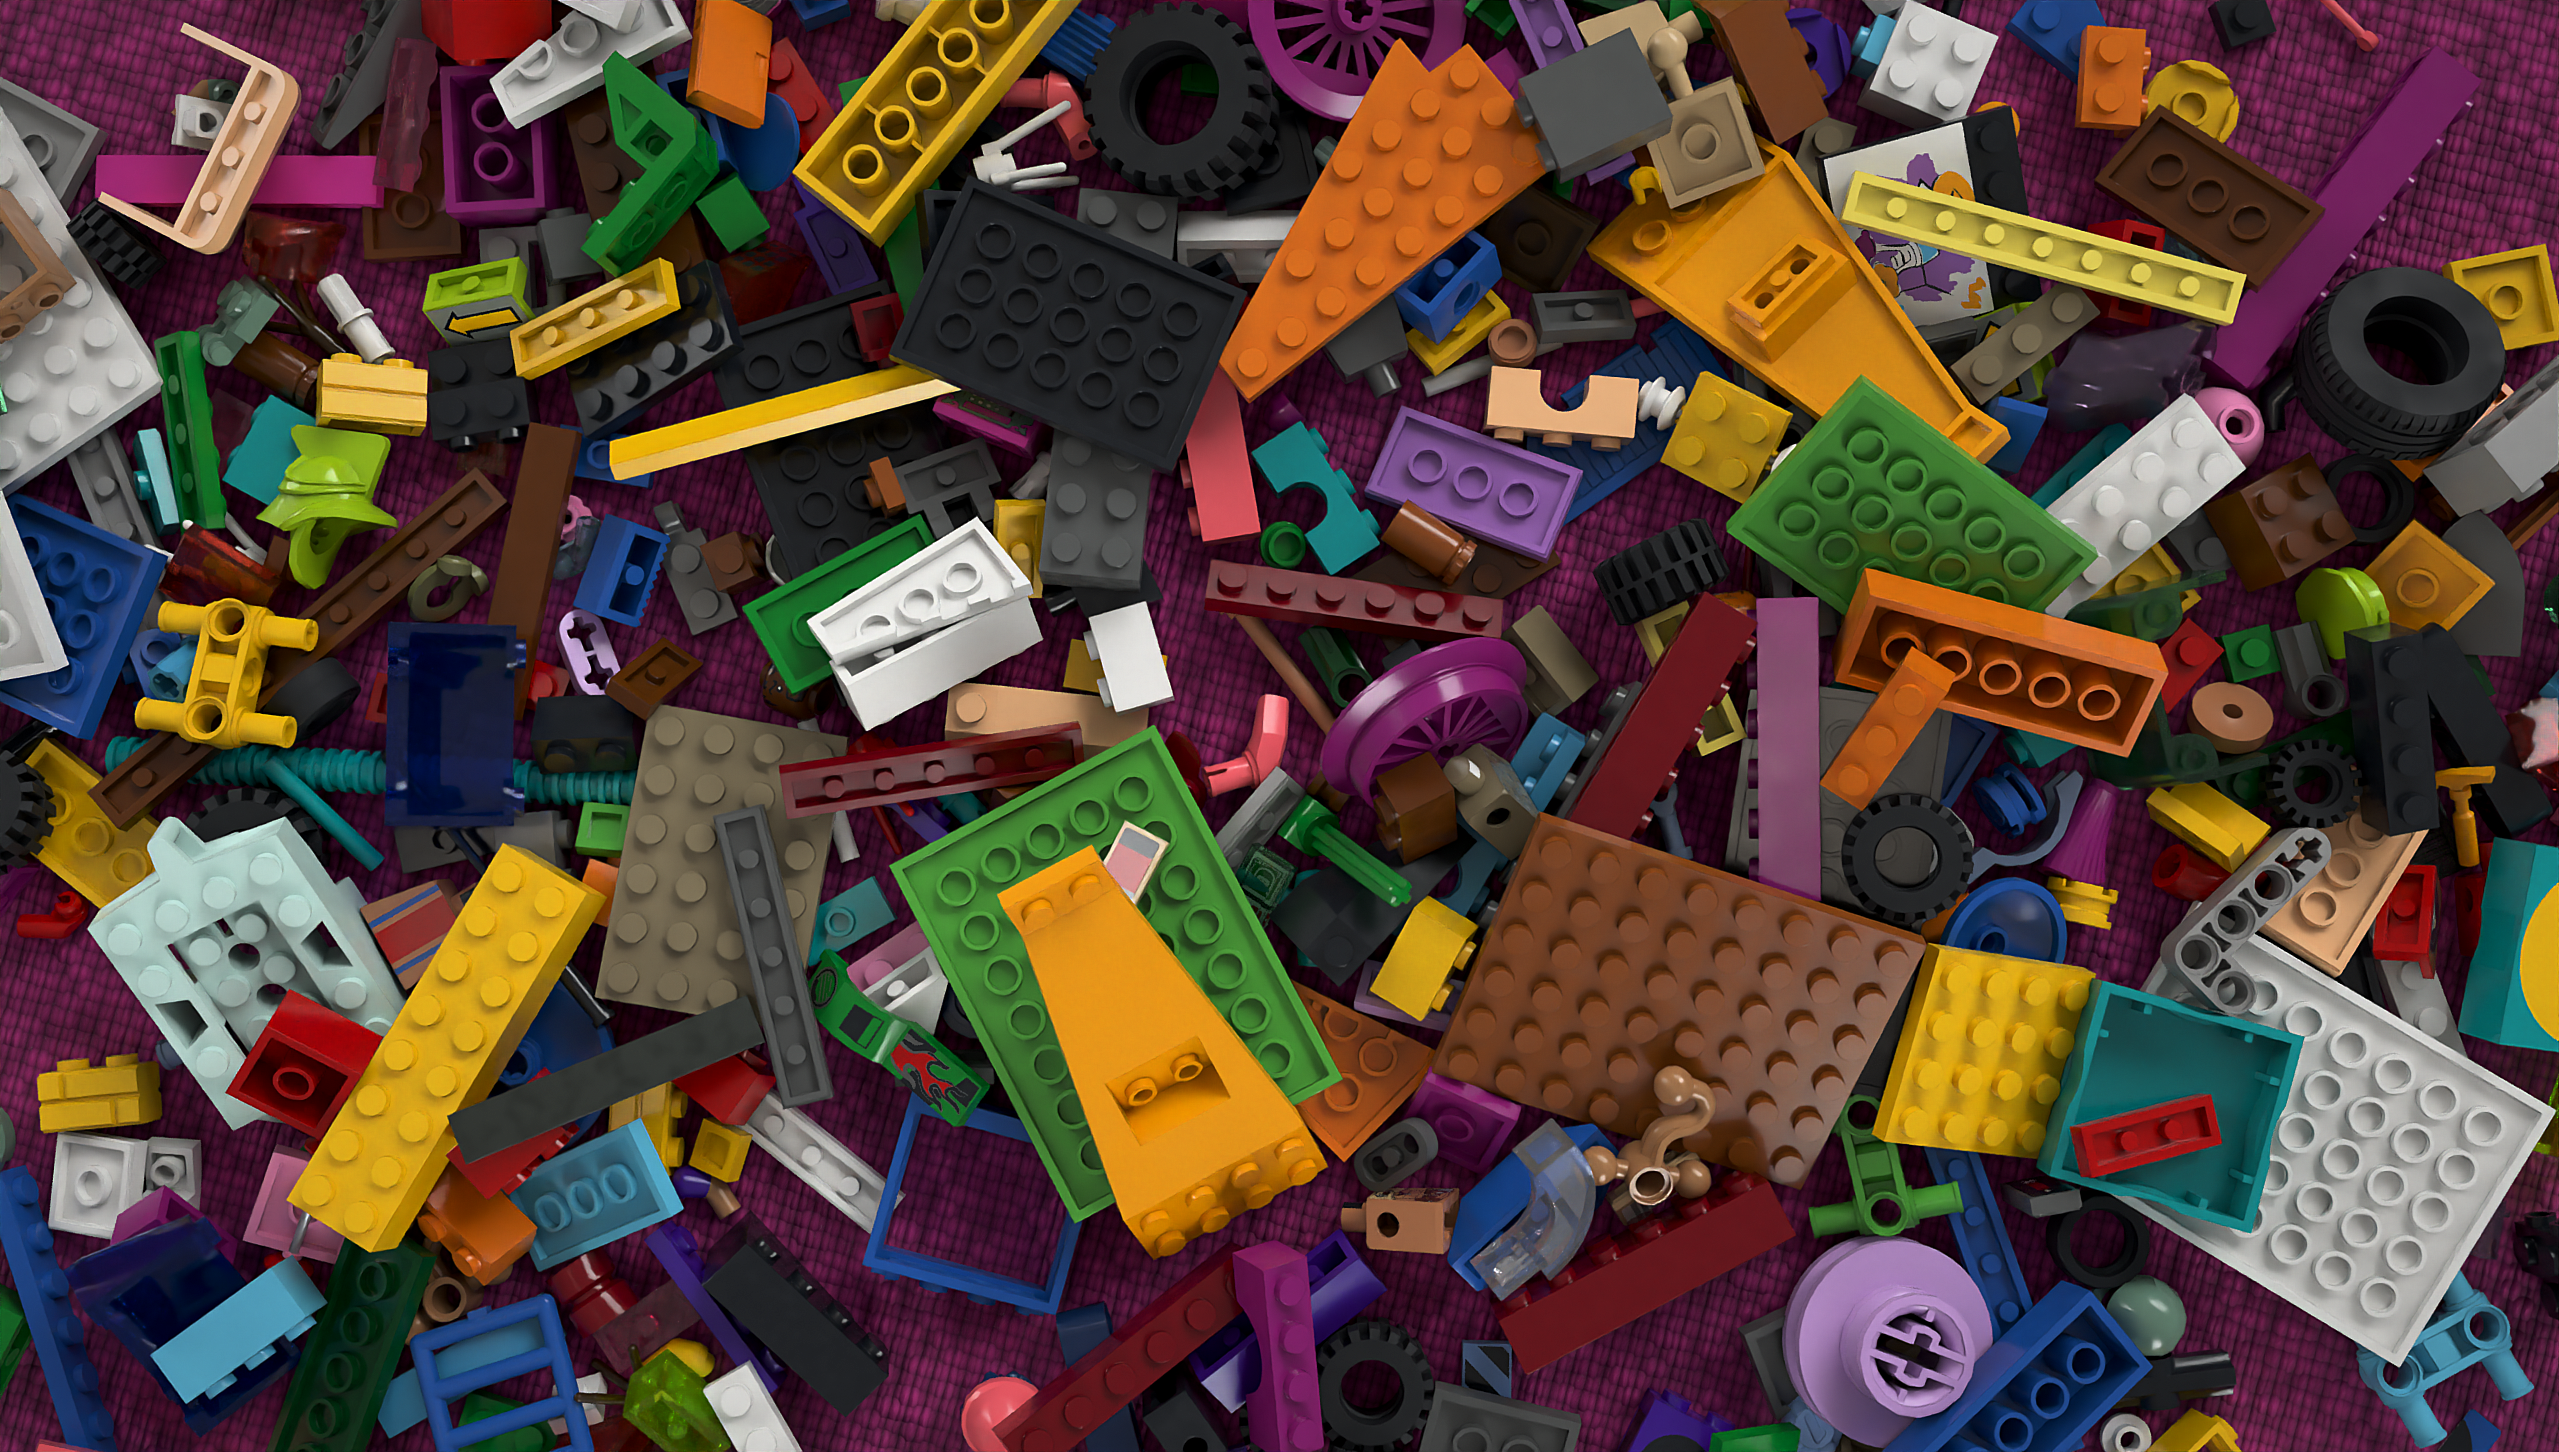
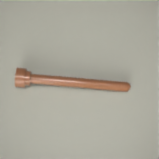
M1226 613L1231 620L1234 618L1238 620L1327 736L1337 717L1261 618Z

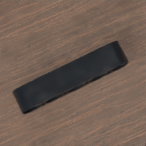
M2429 622L2417 631L2422 632L2431 734L2451 768L2495 766L2496 774L2492 783L2470 784L2472 794L2470 799L2482 820L2498 838L2516 840L2553 813L2552 805L2456 641L2442 626L2435 622Z

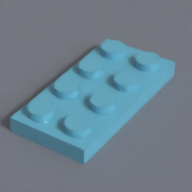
M641 1118L558 1154L548 1161H543L532 1172V1175L511 1194L507 1195L502 1188L500 1189L538 1227L532 1247L529 1250L538 1272L672 1217L684 1209Z

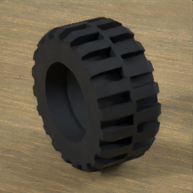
M1170 1L1157 3L1153 7V14L1148 15L1141 9L1130 15L1129 20L1131 24L1124 30L1117 25L1107 35L1112 41L1106 50L1103 51L1098 48L1091 62L1097 68L1094 75H1086L1083 88L1085 92L1091 95V101L1083 103L1084 119L1093 125L1089 129L1088 135L1093 146L1102 152V160L1112 170L1121 175L1122 178L1141 191L1144 190L1149 195L1178 197L1179 204H1194L1196 195H1200L1206 201L1221 197L1220 187L1225 184L1234 190L1244 183L1245 179L1241 173L1248 166H1251L1256 171L1263 162L1264 158L1258 153L1263 144L1272 146L1276 131L1269 125L1270 119H1278L1280 115V102L1272 95V93L1278 90V86L1274 83L1263 56L1252 39L1222 12L1212 7L1204 10L1197 2L1190 1L1181 2L1179 10ZM1200 63L1211 66L1218 76L1219 97L1214 114L1207 125L1191 139L1178 144L1159 145L1153 142L1148 135L1146 127V108L1150 95L1158 82L1166 74L1183 65Z

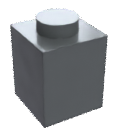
M560 208L545 212L546 219L539 220L535 227L548 287L598 279L603 272L602 266L580 249L587 241L585 238L586 233L592 225L590 213L576 215L575 208Z

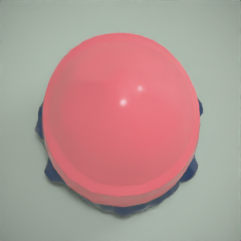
M989 1371L984 1375L982 1382L974 1387L966 1396L964 1403L960 1407L963 1435L974 1452H1007L992 1431V1428L1039 1392L1027 1377L1016 1371H1011L1006 1377Z

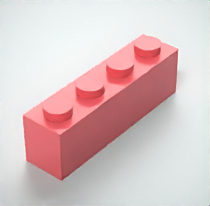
M1217 366L1186 440L1188 459L1179 460L1184 489L1194 487L1197 506L1187 508L1192 537L1202 535L1204 547L1260 538L1261 536L1237 390L1220 367Z

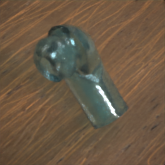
M581 516L576 519L574 539L559 547L553 579L564 580L586 570L601 529V521L593 516Z

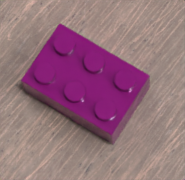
M509 63L439 67L446 213L465 227L538 223L539 220L546 219L545 212L562 208L557 109L515 129L508 121L489 81Z

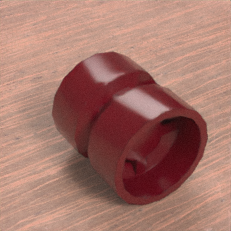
M603 1245L589 1251L545 1281L560 1304L571 1303L573 1306L568 1317L583 1339L639 1302L625 1279L612 1278L611 1275L615 1265Z

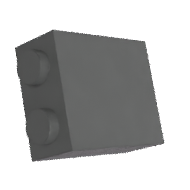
M1630 27L1518 79L1519 98L1513 101L1523 127L1526 129L1533 126L1540 140L1534 146L1543 169L1546 173L1554 170L1560 184L1670 133L1673 120L1670 108Z

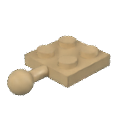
M1666 27L1659 29L1650 37L1647 53L1650 61L1665 71L1674 99L1666 101L1673 115L1670 133L1647 143V147L1655 169L1659 173L1669 207L1672 209L1765 174V167L1733 75L1693 91L1683 63L1688 50L1687 40L1679 30Z

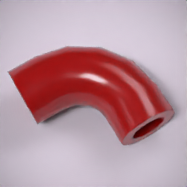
M2266 836L2238 868H2240L2270 838ZM2181 844L2172 845L2164 850L2157 858L2151 874L2152 882L2156 887L2175 898L2191 903L2194 901L2203 903L2232 875L2208 857H2203ZM2264 871L2255 879V890L2269 877Z

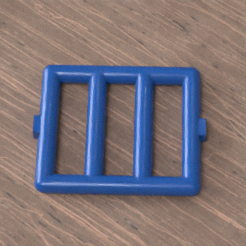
M547 1293L494 1310H492L491 1305L468 1312V1318L416 1334L411 1338L410 1350L437 1452H459L458 1448L564 1415L571 1444L549 1452L595 1451L583 1403L574 1401V1395L579 1392L556 1302L552 1295ZM538 1317L545 1346L440 1380L433 1350ZM551 1366L558 1395L453 1429L446 1399Z

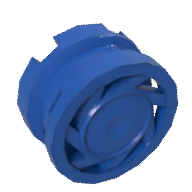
M2003 762L1994 768V775L1991 777L1982 776L1971 784V789L1979 807L1992 825L2002 835L2008 831L2011 832L2007 837L2009 840H2013L2024 832L2025 825L2028 823L2031 825L2038 824L2046 818L2047 813L2039 794L2026 776L2010 762Z

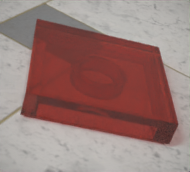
M193 523L184 532L158 590L180 604L205 607L214 601L234 598L247 605L269 608L283 579L203 527ZM244 618L239 619L235 623L233 635L242 629Z

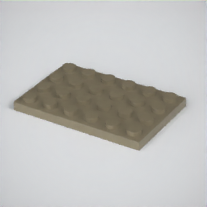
M659 705L654 714L647 719L595 998L698 1015L747 995L758 1025L763 1026L713 816L765 804L805 974H807L836 812L787 819L779 765L846 756L850 741L849 737L674 706Z

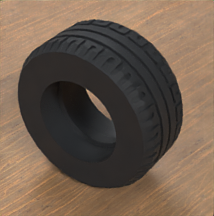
M2410 267L2375 268L2349 277L2348 280L2341 282L2325 298L2307 322L2296 340L2297 342L2294 345L2291 357V376L2295 391L2306 413L2315 424L2342 446L2366 456L2386 460L2422 459L2426 456L2441 453L2454 445L2498 397L2505 381L2507 369L2506 351L2500 330L2489 311L2472 293L2450 279L2430 271ZM2365 343L2384 344L2405 353L2422 369L2429 385L2408 383L2387 373L2372 358Z

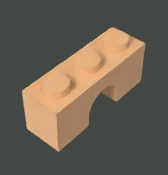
M1491 367L1488 374L1483 432L1494 433V439L1508 443L1523 442V436L1542 437V444L1552 447H1571L1572 440L1591 442V449L1606 452L1620 451L1621 445H1628L1634 439L1639 379L1590 375L1584 384L1582 405L1575 410L1561 412L1549 407L1541 396V370Z

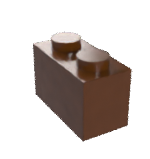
M1430 751L1375 777L1378 797L1373 799L1372 802L1381 821L1376 824L1378 835L1387 851L1390 852L1396 849L1405 865L1458 839L1454 788Z

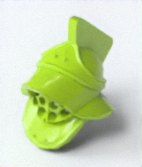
M299 424L291 428V436L301 456L287 467L284 472L285 476L277 487L280 494L256 519L270 523L283 531H290L291 544L288 562L294 579L306 589H316L325 584L336 555L346 537L368 530L398 528L399 521L373 505L372 501L376 485L391 447V442L387 437L378 434Z

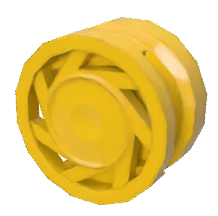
M2049 876L2046 888L2059 903L2065 921L2106 930L2111 929L2112 923L2107 922V915L2109 914L2110 905L2116 904L2119 891L2106 890L2101 886L2078 881L2070 882L2064 878Z

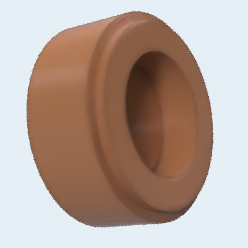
M1506 319L1492 328L1488 337V351L1491 360L1499 367L1522 369L1529 365L1537 352V336L1532 326L1520 319Z

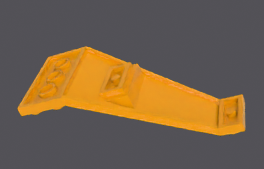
M1753 131L1752 133L1765 167V174L1672 209L1669 207L1664 191L1658 193L1654 188H1646L1644 190L1645 204L1638 205L1634 200L1585 247L1593 261L1654 301L1817 421L1825 415L1862 374L1983 465L2011 439L2007 427L1969 403L1790 153Z

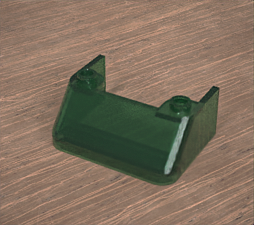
M2191 570L2092 596L2072 607L2065 615L2064 620L2148 642L2165 638L2173 634L2182 621L2183 610L2179 592L2227 580L2225 570ZM2161 690L2128 758L2085 747L2093 777L2111 783L2120 791L2195 784L2270 764L2268 754L2253 751L2243 754L2216 753L2213 744L2202 735L2185 733L2172 737Z

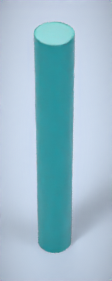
M275 755L271 756L259 768L370 872L385 859Z

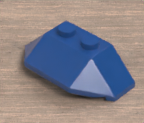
M1594 1124L1533 1132L1461 1199L1447 1261L1476 1291L1488 1288L1490 1283L1504 1282L1530 1272L1602 1205L1612 1181L1600 1186L1587 1183L1579 1174L1578 1159L1583 1151L1591 1146H1603L1609 1149L1616 1158L1619 1151Z

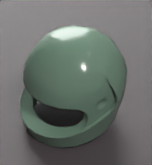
M2136 1275L2130 1282L2123 1284L2112 1295L2106 1310L2144 1356H2164L2175 1348L2185 1333L2187 1316L2179 1295L2165 1282L2152 1276ZM2093 1288L2091 1292L2101 1303L2105 1294L2112 1288Z

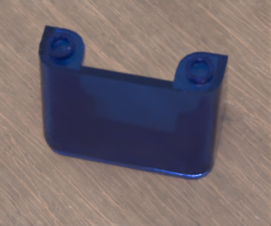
M388 622L385 831L513 828L514 818H524V788H514L513 778L514 679L516 669L526 668V639H516L517 625Z
M188 1214L84 1256L63 1270L87 1315L98 1327L102 1325L106 1330L110 1329L159 1383L165 1396L181 1407L185 1415L183 1419L186 1424L201 1438L298 1365L302 1351L296 1341L303 1337V1334L289 1342L285 1335L272 1343L277 1350L275 1354L251 1371L245 1364L241 1365L232 1372L237 1381L212 1399H209L204 1392L187 1404L183 1401L150 1355L248 1284L216 1246L223 1239L205 1216L195 1221Z

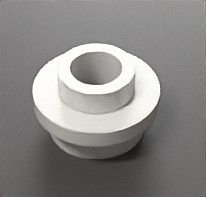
M2120 1412L2110 1416L2103 1423L2100 1430V1443L2105 1452H2145L2151 1446V1433L2147 1424L2141 1418L2132 1413ZM2129 1431L2133 1432V1442L2127 1447H2122L2120 1443L2122 1435Z

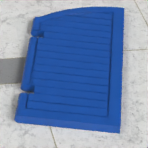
M1675 317L1649 334L1650 339L1656 346L1654 350L1645 354L1641 346L1636 343L1591 374L1639 379L1638 393L1647 381L1654 383L1657 378L1662 376L1666 379V390L1673 392L1679 386L1685 388L1686 403L1700 372L1708 371L1732 383L1699 334ZM1589 376L1560 395L1562 401L1568 407L1563 412L1575 410L1582 405L1584 384ZM1637 408L1634 439L1628 445H1621L1620 451L1606 452L1591 449V442L1572 440L1571 447L1546 446L1542 444V437L1527 436L1526 450L1583 470V478L1563 523V526H1565L1661 460L1677 424L1675 423L1673 426L1659 431L1657 429L1658 419L1651 415L1643 422L1638 420L1639 409Z

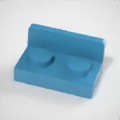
M1547 712L1540 713L1510 762L1540 812L1544 811L1585 746V735Z

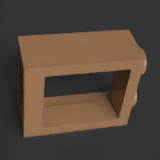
M1 187L0 224L4 223L38 271L0 301V344L19 336L24 331L25 325L43 310L50 309L59 304L64 297V293L77 284L14 195Z

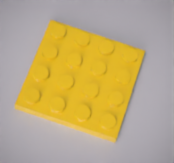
M1927 943L1872 1134L1884 1142L2038 1159L2047 1133L2046 1127L2053 1102L2056 1101L2061 1091L2060 1079L2067 1057L2074 1048V1034L2082 1009L2088 1002L2089 987L2092 978L2096 977V973L2084 967Z

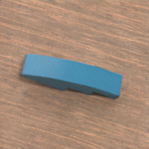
M538 1317L454 1343L435 1354L434 1357L441 1380L543 1347L545 1343ZM563 1328L564 1336H566L567 1333H566L565 1329ZM415 1367L391 1380L377 1418L389 1439L428 1417ZM470 1392L446 1399L447 1406Z

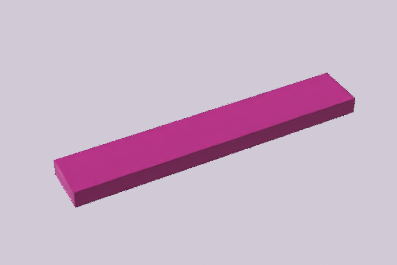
M96 155L95 198H99L101 193L104 192L136 207H183L208 155ZM275 155L250 208H384L385 160L379 156Z

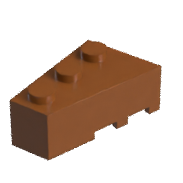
M1690 0L1694 9L1699 8L1707 14L1715 31V34L1710 36V39L1716 50L1723 48L1735 74L1733 77L1735 83L1744 87L1750 104L1746 106L1757 127L1776 146L1829 115L1822 99L1828 95L1826 86L1816 70H1809L1804 58L1809 53L1808 45L1796 27L1791 29L1785 13L1790 11L1788 0Z

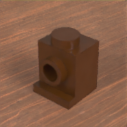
M733 531L699 546L718 592L737 595L772 580L766 567V546L760 532L746 535Z

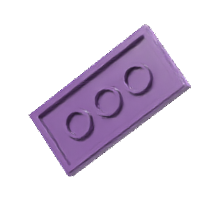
M1401 405L1364 492L1367 498L1397 509H1401L1406 500L1409 499L1454 530L1547 564L1583 478V470Z

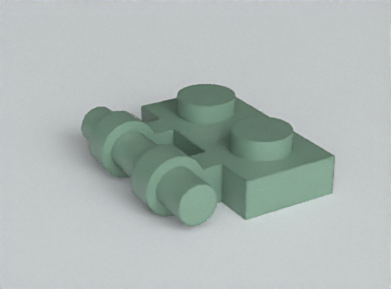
M244 274L238 282L235 280L230 281L221 291L217 299V304L220 307L216 311L219 317L213 325L204 324L195 330V332L199 333L203 357L215 366L228 365L245 342L249 344L253 342L280 306L259 282L247 274Z

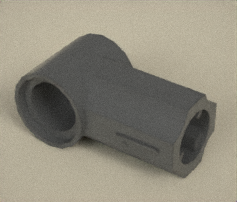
M2316 620L2271 632L2286 686L2283 693V705L2286 711L2299 720H2312L2331 716L2339 712L2346 700V689L2342 681L2332 674ZM2311 685L2320 693L2321 701L2318 708L2312 706L2308 700L2307 692Z

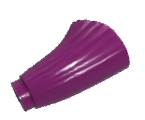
M2092 779L2090 785L2086 786L2077 797L2064 836L2049 854L2041 858L2037 869L2048 878L2052 876L2064 878L2070 882L2078 881L2092 885L2106 881L2105 851L2120 790L2104 780Z

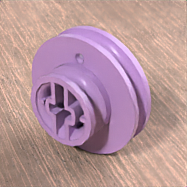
M1876 1234L1854 1237L1835 1245L1819 1256L1807 1268L1796 1284L1785 1311V1322L1782 1328V1346L1786 1369L1802 1401L1821 1420L1846 1436L1860 1443L1879 1448H1886L1916 1418L1942 1412L1960 1398L1972 1377L1974 1363L1993 1346L1992 1326L1986 1303L1979 1288L1968 1273L1944 1253L1897 1235L1889 1237ZM1912 1313L1918 1316L1920 1322L1905 1316V1314ZM1884 1333L1910 1344L1915 1343L1919 1345L1920 1352L1915 1359L1887 1347L1877 1346L1880 1334ZM1878 1369L1895 1379L1888 1380L1882 1377Z

